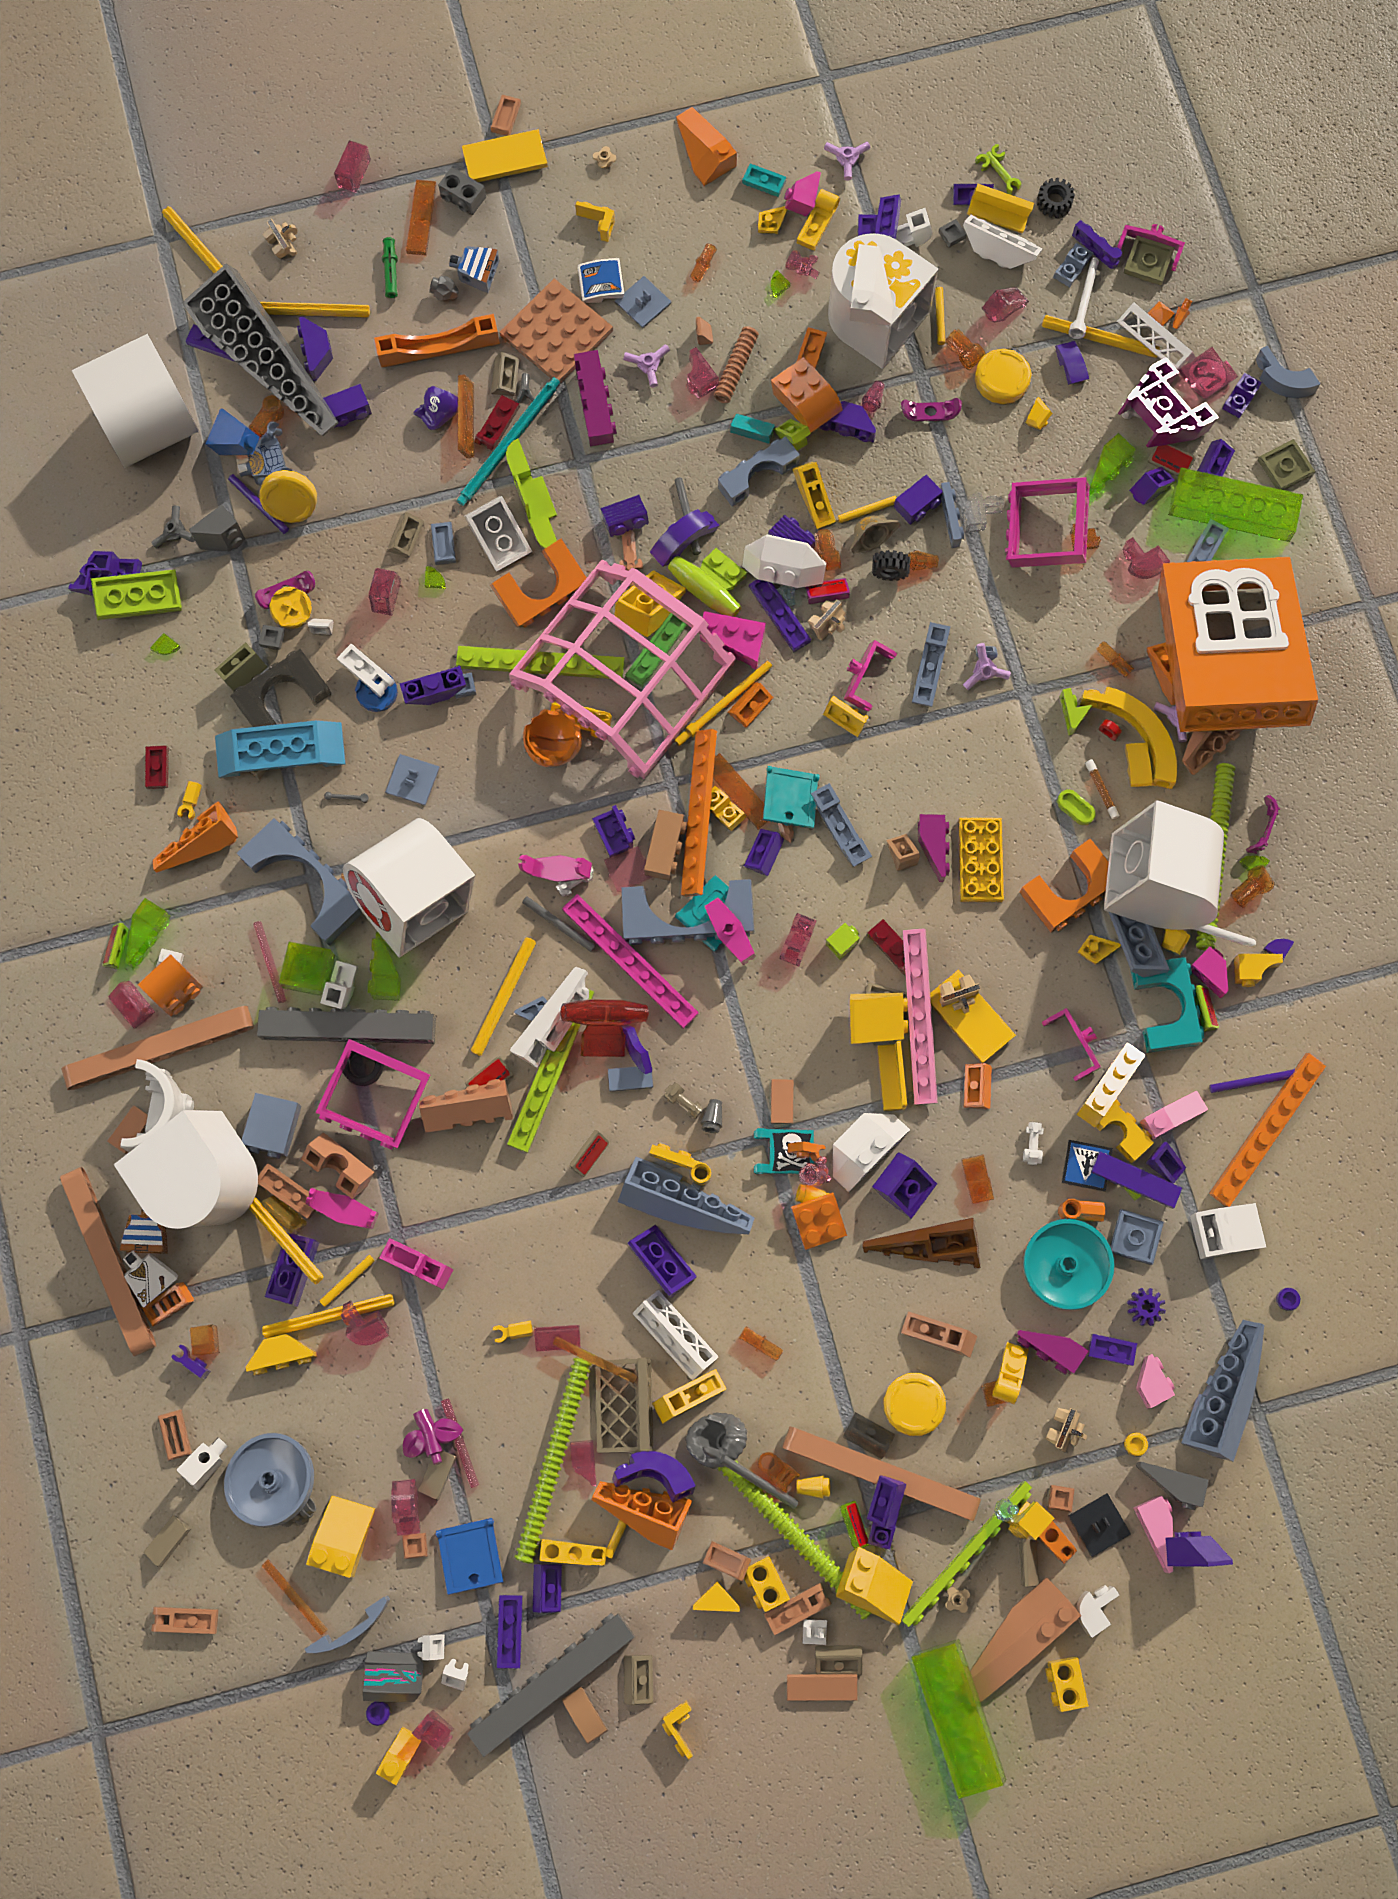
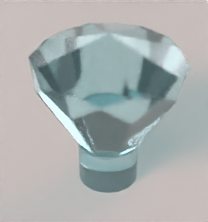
M782 585L777 589L786 600L788 606L795 605L796 587Z
M1003 1498L996 1502L994 1511L999 1520L1006 1522L1018 1514L1019 1508L1009 1499Z

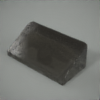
M856 1412L843 1434V1438L880 1459H883L895 1436L894 1433Z

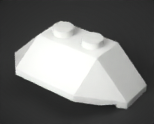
M970 215L963 224L974 252L984 259L997 262L1003 268L1011 269L1033 261L1042 251V248L983 219H978L973 215Z
M765 535L745 546L742 567L759 580L801 588L823 584L826 562L819 557L808 543Z
M863 1113L833 1144V1178L849 1193L910 1129L893 1114Z

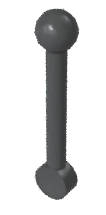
M331 792L324 794L326 800L332 798L361 800L364 803L369 800L368 795L365 793L360 796L332 794Z

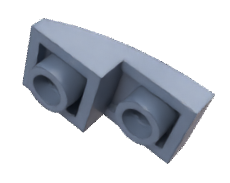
M1076 243L1067 254L1064 262L1055 271L1053 278L1070 288L1091 259L1093 252Z

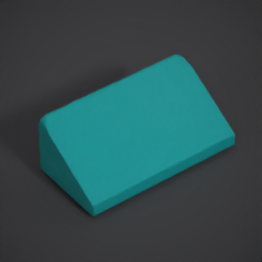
M736 414L730 426V433L769 444L775 424Z

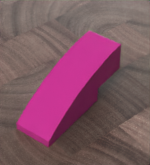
M389 1238L379 1257L443 1290L453 1272V1269L391 1238Z

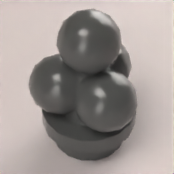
M309 1497L303 1509L294 1518L282 1524V1526L289 1527L294 1521L298 1525H304L313 1516V1513L316 1512L313 1500Z

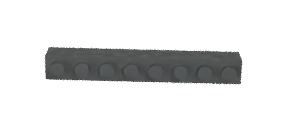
M266 1007V1010H259L257 1036L261 1040L348 1042L351 1039L355 1042L435 1044L436 1017L426 1010H420L417 1014L409 1013L407 1010H396V1013H387V1010L376 1009L374 1013L366 1012L364 1009H353L352 1012H344L343 1009L333 1008L331 1012L322 1011L320 1008H309V1011H300V1008L289 1007L287 1011L279 1010L277 1007Z
M610 1613L601 1620L603 1626L596 1631L594 1628H591L582 1636L584 1641L579 1645H576L575 1642L564 1650L566 1655L560 1660L556 1657L545 1665L546 1671L541 1675L536 1672L526 1680L528 1683L526 1687L522 1690L519 1687L515 1688L507 1695L509 1698L507 1702L502 1705L499 1701L488 1710L490 1712L488 1717L483 1720L480 1716L469 1725L471 1730L467 1734L483 1757L635 1637L619 1613L615 1616Z

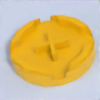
M284 587L276 591L271 598L269 606L273 620L281 627L288 629L299 628L304 625L310 618L312 610L311 601L307 594L295 587Z

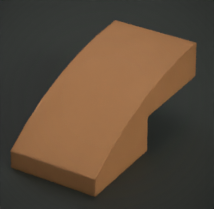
M582 1687L562 1699L587 1744H590L608 1731Z

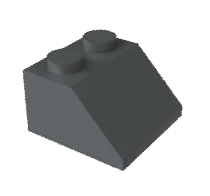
M222 504L189 529L200 550L230 552L233 548H238L245 540L237 521Z

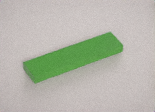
M670 613L649 642L668 654L688 625ZM644 648L625 676L643 688L663 660Z

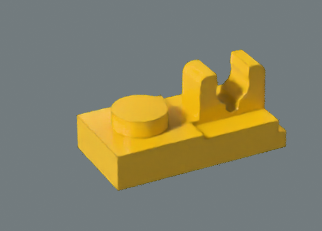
M835 696L829 700L823 713L824 716L856 737L860 735L868 719L867 715L862 716L858 713V709L855 708L853 710Z

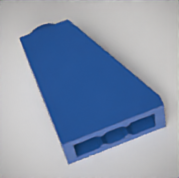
M220 409L206 445L218 455H253L260 437L227 411Z

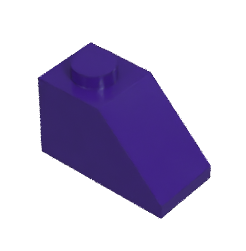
M1159 467L1144 473L1129 491L1138 503L1145 505L1157 498L1175 480L1163 467Z

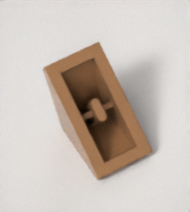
M907 834L886 840L897 871L918 864L920 854Z

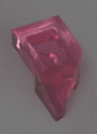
M593 1440L570 1442L572 1467L575 1469V1472L583 1476L592 1486H597Z

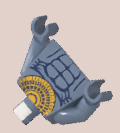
M270 422L268 424L267 432L258 441L253 455H247L249 462L238 465L241 477L252 474L256 484L262 485L264 479L273 472L282 470L292 471V469L286 467L278 439L275 438V435H282V429L277 428L279 423Z

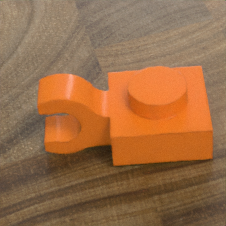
M809 1142L788 1143L787 1152L796 1154L797 1158L811 1157L814 1162L825 1161V1158L820 1157L819 1150H824L826 1147Z

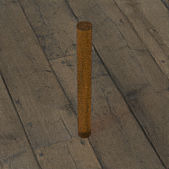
M557 1336L553 1341V1345L633 1384L637 1379L638 1375Z
M269 1559L261 1565L320 1636L328 1631L326 1626Z

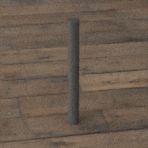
M679 477L674 481L683 516H685L691 510L683 479ZM697 538L691 543L693 555L701 554Z
M528 896L524 898L522 903L588 951L592 952L596 945Z
M726 1455L721 1457L720 1463L791 1508L795 1509L797 1507L798 1500Z

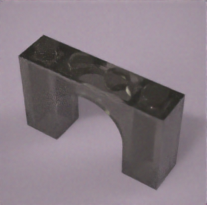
M301 649L290 652L284 660L272 664L266 672L254 676L251 682L236 688L233 694L230 695L252 727L277 725L265 708V697L267 692L278 683L292 682L302 688L314 706L331 695L329 687Z

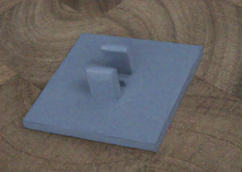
M645 276L624 292L623 298L615 300V303L642 328L672 303Z
M400 754L385 793L426 806L440 767Z

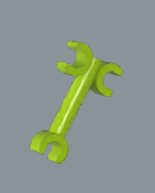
M995 144L991 151H988L986 154H979L976 157L975 163L984 162L981 171H986L990 164L1006 183V192L1011 195L1013 192L1011 186L1014 185L1019 190L1021 188V181L1017 178H1012L999 163V161L1005 158V152L997 154L996 152L999 150L1000 145Z

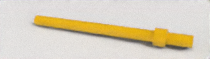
M767 660L696 722H691L685 727V731L674 742L681 746L690 737H694L696 731H699L700 728L773 667L772 664Z

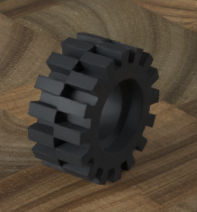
M1050 178L1048 182L1045 181L1040 186L1037 206L1039 205V211L1043 210V215L1049 213V218H1052V215H1055V218H1059L1060 214L1063 217L1070 211L1075 193L1074 188H1070L1071 184L1069 182L1065 184V179L1060 182L1059 178H1056L1055 181H1053V178ZM1050 194H1058L1063 198V201L1053 202L1048 196Z
M886 550V552L880 551L873 555L872 574L876 578L899 581L909 576L910 556L907 554H903V552L897 553L895 550L893 552Z

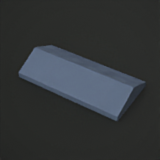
M1109 912L1131 971L1143 978L1168 972L1169 967L1153 927Z

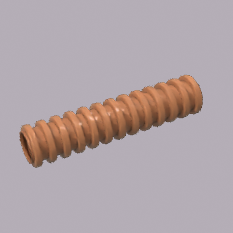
M743 327L737 339L735 348L714 392V397L719 402L729 403L733 392L736 390L740 376L745 369L747 360L759 336V333L752 327Z

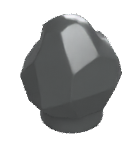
M440 276L439 278H432L429 293L434 294V297L439 301L456 299L459 295V290L452 279Z

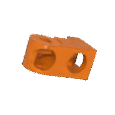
M1053 1521L1038 1537L1063 1564L1077 1552L1074 1545Z

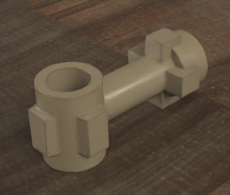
M676 1082L673 1085L670 1084L663 1096L672 1104L676 1101L688 1110L686 1114L690 1118L696 1119L703 1111L701 1104L698 1101L693 1104L682 1094L685 1090Z

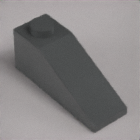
M1145 1462L1136 1463V1467L1175 1501L1181 1502L1183 1508L1196 1510V1507H1203L1208 1479Z

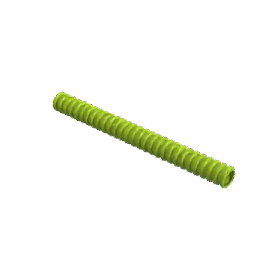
M1229 763L1216 765L1217 771L1215 775L1217 777L1214 780L1216 783L1214 784L1215 790L1213 791L1215 796L1212 798L1214 802L1212 803L1213 809H1211L1212 815L1210 816V819L1216 822L1224 832L1220 885L1223 884L1221 879L1223 878L1222 872H1224V868L1222 866L1225 865L1223 860L1226 857L1224 854L1226 853V848L1224 847L1227 846L1226 840L1228 836L1226 834H1228L1227 828L1229 827L1228 821L1230 820L1228 815L1231 812L1229 810L1233 794L1231 790H1233L1232 784L1234 783L1233 777L1235 776L1233 772L1235 771V766ZM1220 886V889H1219V898L1221 897V893H1220V891H1222V887H1221V886ZM1217 917L1213 922H1211L1208 925L1218 928V926L1216 925L1218 923ZM1197 931L1199 936L1196 939L1198 941L1196 947L1198 949L1206 951L1209 947L1212 949L1216 947L1214 945L1216 943L1215 936Z
M578 1357L573 1358L574 1365H571L572 1372H569L568 1386L565 1385L566 1392L562 1394L564 1399L560 1401L562 1406H559L560 1412L556 1415L558 1419L554 1421L556 1426L552 1428L554 1433L550 1435L551 1441H548L550 1446L546 1448L548 1453L544 1455L545 1463L542 1462L543 1470L540 1469L541 1476L537 1478L539 1483L535 1485L537 1490H534L533 1494L535 1496L531 1499L533 1503L529 1505L531 1510L527 1512L529 1517L525 1519L526 1526H523L522 1540L518 1542L520 1547L516 1549L518 1554L514 1556L516 1560L524 1563H534L533 1556L537 1554L535 1549L539 1547L537 1542H540L539 1536L543 1533L541 1529L545 1527L543 1522L547 1520L545 1515L549 1513L548 1506H551L552 1492L556 1490L554 1485L558 1483L556 1478L560 1476L558 1471L562 1469L560 1467L564 1462L562 1458L566 1456L564 1451L568 1449L566 1444L570 1442L568 1439L572 1435L570 1431L574 1429L572 1424L576 1422L574 1417L578 1415L577 1408H580L579 1401H582L581 1394H584L585 1380L589 1378L587 1373H590L591 1361Z
M726 1466L719 1467L717 1470L719 1472L722 1471V1475L724 1477L727 1476L728 1481L734 1483L733 1487L737 1486V1491L739 1493L742 1492L743 1497H747L749 1499L748 1502H752L754 1504L753 1507L759 1509V1514L761 1512L764 1514L763 1518H767L769 1520L768 1523H772L774 1525L773 1528H777L779 1530L778 1533L780 1535L783 1534L785 1540H789V1545H794L793 1549L795 1551L798 1550V1554L800 1556L803 1555L804 1560H808L810 1562L809 1565L815 1567L814 1571H819V1576H823L825 1578L824 1581L826 1583L829 1582V1586L831 1588L834 1587L837 1593L843 1571L841 1572L839 1570L840 1567L834 1565L835 1561H830L829 1555L825 1556V1551L820 1550V1546L818 1544L815 1545V1541L813 1539L810 1540L809 1535L803 1533L804 1529L800 1530L798 1528L799 1524H795L793 1522L794 1519H790L788 1517L789 1514H785L783 1512L784 1509L779 1508L777 1502H773V1497H768L769 1493H764L761 1488ZM853 1604L850 1606L851 1609L856 1610L855 1613L857 1615H861L860 1618L862 1620L867 1619L872 1614Z

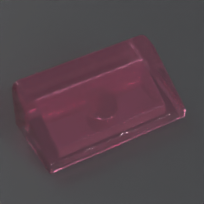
M131 981L120 982L108 996L133 1029L140 1026L155 1013Z
M579 1325L534 1328L536 1352L581 1349Z

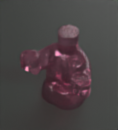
M797 250L792 251L786 262V269L795 270L799 275L811 276L814 279H817L820 274L819 271L812 268L813 264L818 260L817 256L810 255L809 258H802Z
M819 1156L816 1160L818 1166L813 1163L805 1164L799 1172V1181L811 1186H821L824 1183L830 1182L831 1176L828 1174L826 1157Z

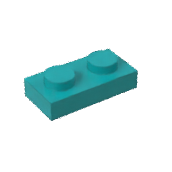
M751 163L742 179V184L778 198L786 183V176Z

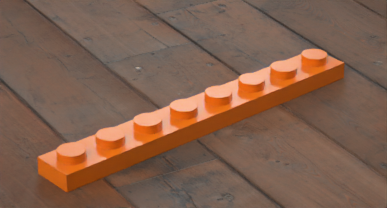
M714 729L696 731L681 887V895L685 897L703 895L717 731Z
M1305 1053L1295 1068L1294 1073L1285 1082L1209 1194L1225 1207L1231 1206L1326 1066L1313 1055Z

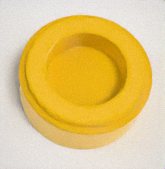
M1131 1433L1124 1440V1448L1132 1456H1141L1148 1449V1441L1140 1433Z

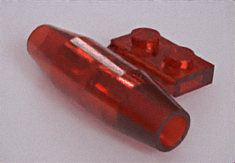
M587 999L563 1003L560 1015L562 1021L587 1025L581 1035V1056L625 1057L626 1035L621 1026L646 1022L649 1011L646 1004L631 1001Z

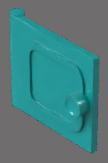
M768 765L766 768L763 820L782 823L786 826L794 825L814 829L816 804L811 793L817 790L820 775Z
M714 875L703 887V895L694 896L674 917L687 928L709 921L710 918L705 906L716 898L725 903L729 886ZM707 937V940L702 941L713 952L717 951L722 943L721 940H717L715 937Z

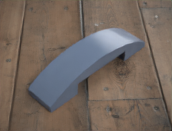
M932 622L929 624L912 703L929 707L933 706L950 626Z
M829 783L812 792L811 796L820 815L850 864L855 867L871 858V853L853 828L831 784Z
M389 1596L383 1597L365 1609L369 1616L367 1620L335 1641H332L329 1635L323 1636L305 1648L306 1653L329 1651L361 1636L383 1614L390 1601Z

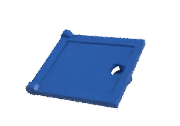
M493 1518L436 1530L448 1595L503 1583Z

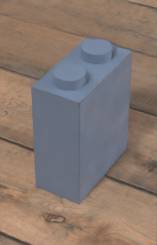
M255 1093L241 1140L245 1147H247V1150L255 1154H259V1151L268 1152L267 1156L280 1159L281 1156L287 1157L302 1106L297 1102Z

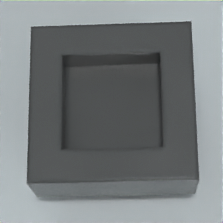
M956 219L940 227L938 231L948 247L966 239L967 235Z
M263 625L259 646L281 650L285 634L284 628Z

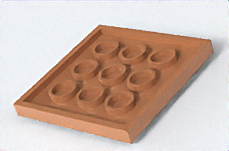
M554 278L499 333L505 341L551 379L555 377L561 383L575 369L574 354L593 351L613 331V326Z

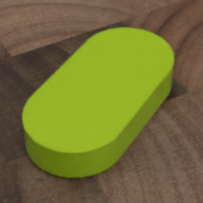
M1070 789L1064 790L1059 794L1057 798L1058 807L1076 823L1085 826L1093 822L1096 815L1095 809L1080 795Z

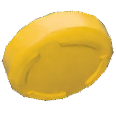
M997 349L987 353L979 361L975 374V383L981 395L989 401L999 404L1013 403L1022 398L1028 390L1032 373L1029 363L1022 355L1014 350Z
M282 470L273 472L264 479L260 488L259 500L263 509L271 517L283 522L296 523L302 522L312 515L317 504V492L314 485L305 476L294 471Z
M907 1373L896 1378L887 1387L883 1398L884 1413L889 1424L898 1432L908 1436H923L934 1431L942 1422L946 1411V1399L940 1385L931 1377L921 1373Z

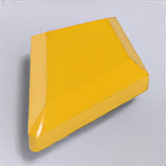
M782 206L759 212L758 233L778 234L788 209Z
M1037 397L1025 423L1028 426L1041 430V428L1047 426V420L1053 413Z
M1165 929L1161 946L1180 955L1190 935L1185 930Z
M1089 935L1077 953L1096 965L1120 948L1121 944Z

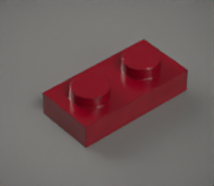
M167 745L145 746L146 789L168 788L169 748Z

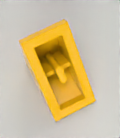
M716 1581L693 1604V1610L740 1612V1606Z

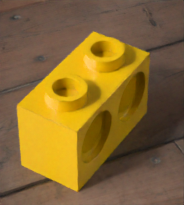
M769 1556L749 1565L744 1580L748 1588L753 1586L756 1595L752 1597L758 1609L763 1608L767 1612L790 1600ZM758 1567L766 1570V1577L762 1581H758L753 1577V1571ZM767 1589L776 1591L777 1597L773 1602H767L763 1598V1594Z
M1074 1656L1048 1661L1049 1668H1045L1048 1683L1052 1682L1054 1692H1050L1053 1707L1057 1706L1060 1712L1089 1707L1079 1659ZM1061 1666H1066L1069 1671L1068 1676L1064 1679H1060L1057 1674ZM1067 1690H1072L1074 1698L1070 1703L1063 1701V1694Z

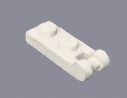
M352 644L337 658L339 663L380 698L385 693L384 690L395 683L387 673ZM379 677L382 681L377 685L374 681Z

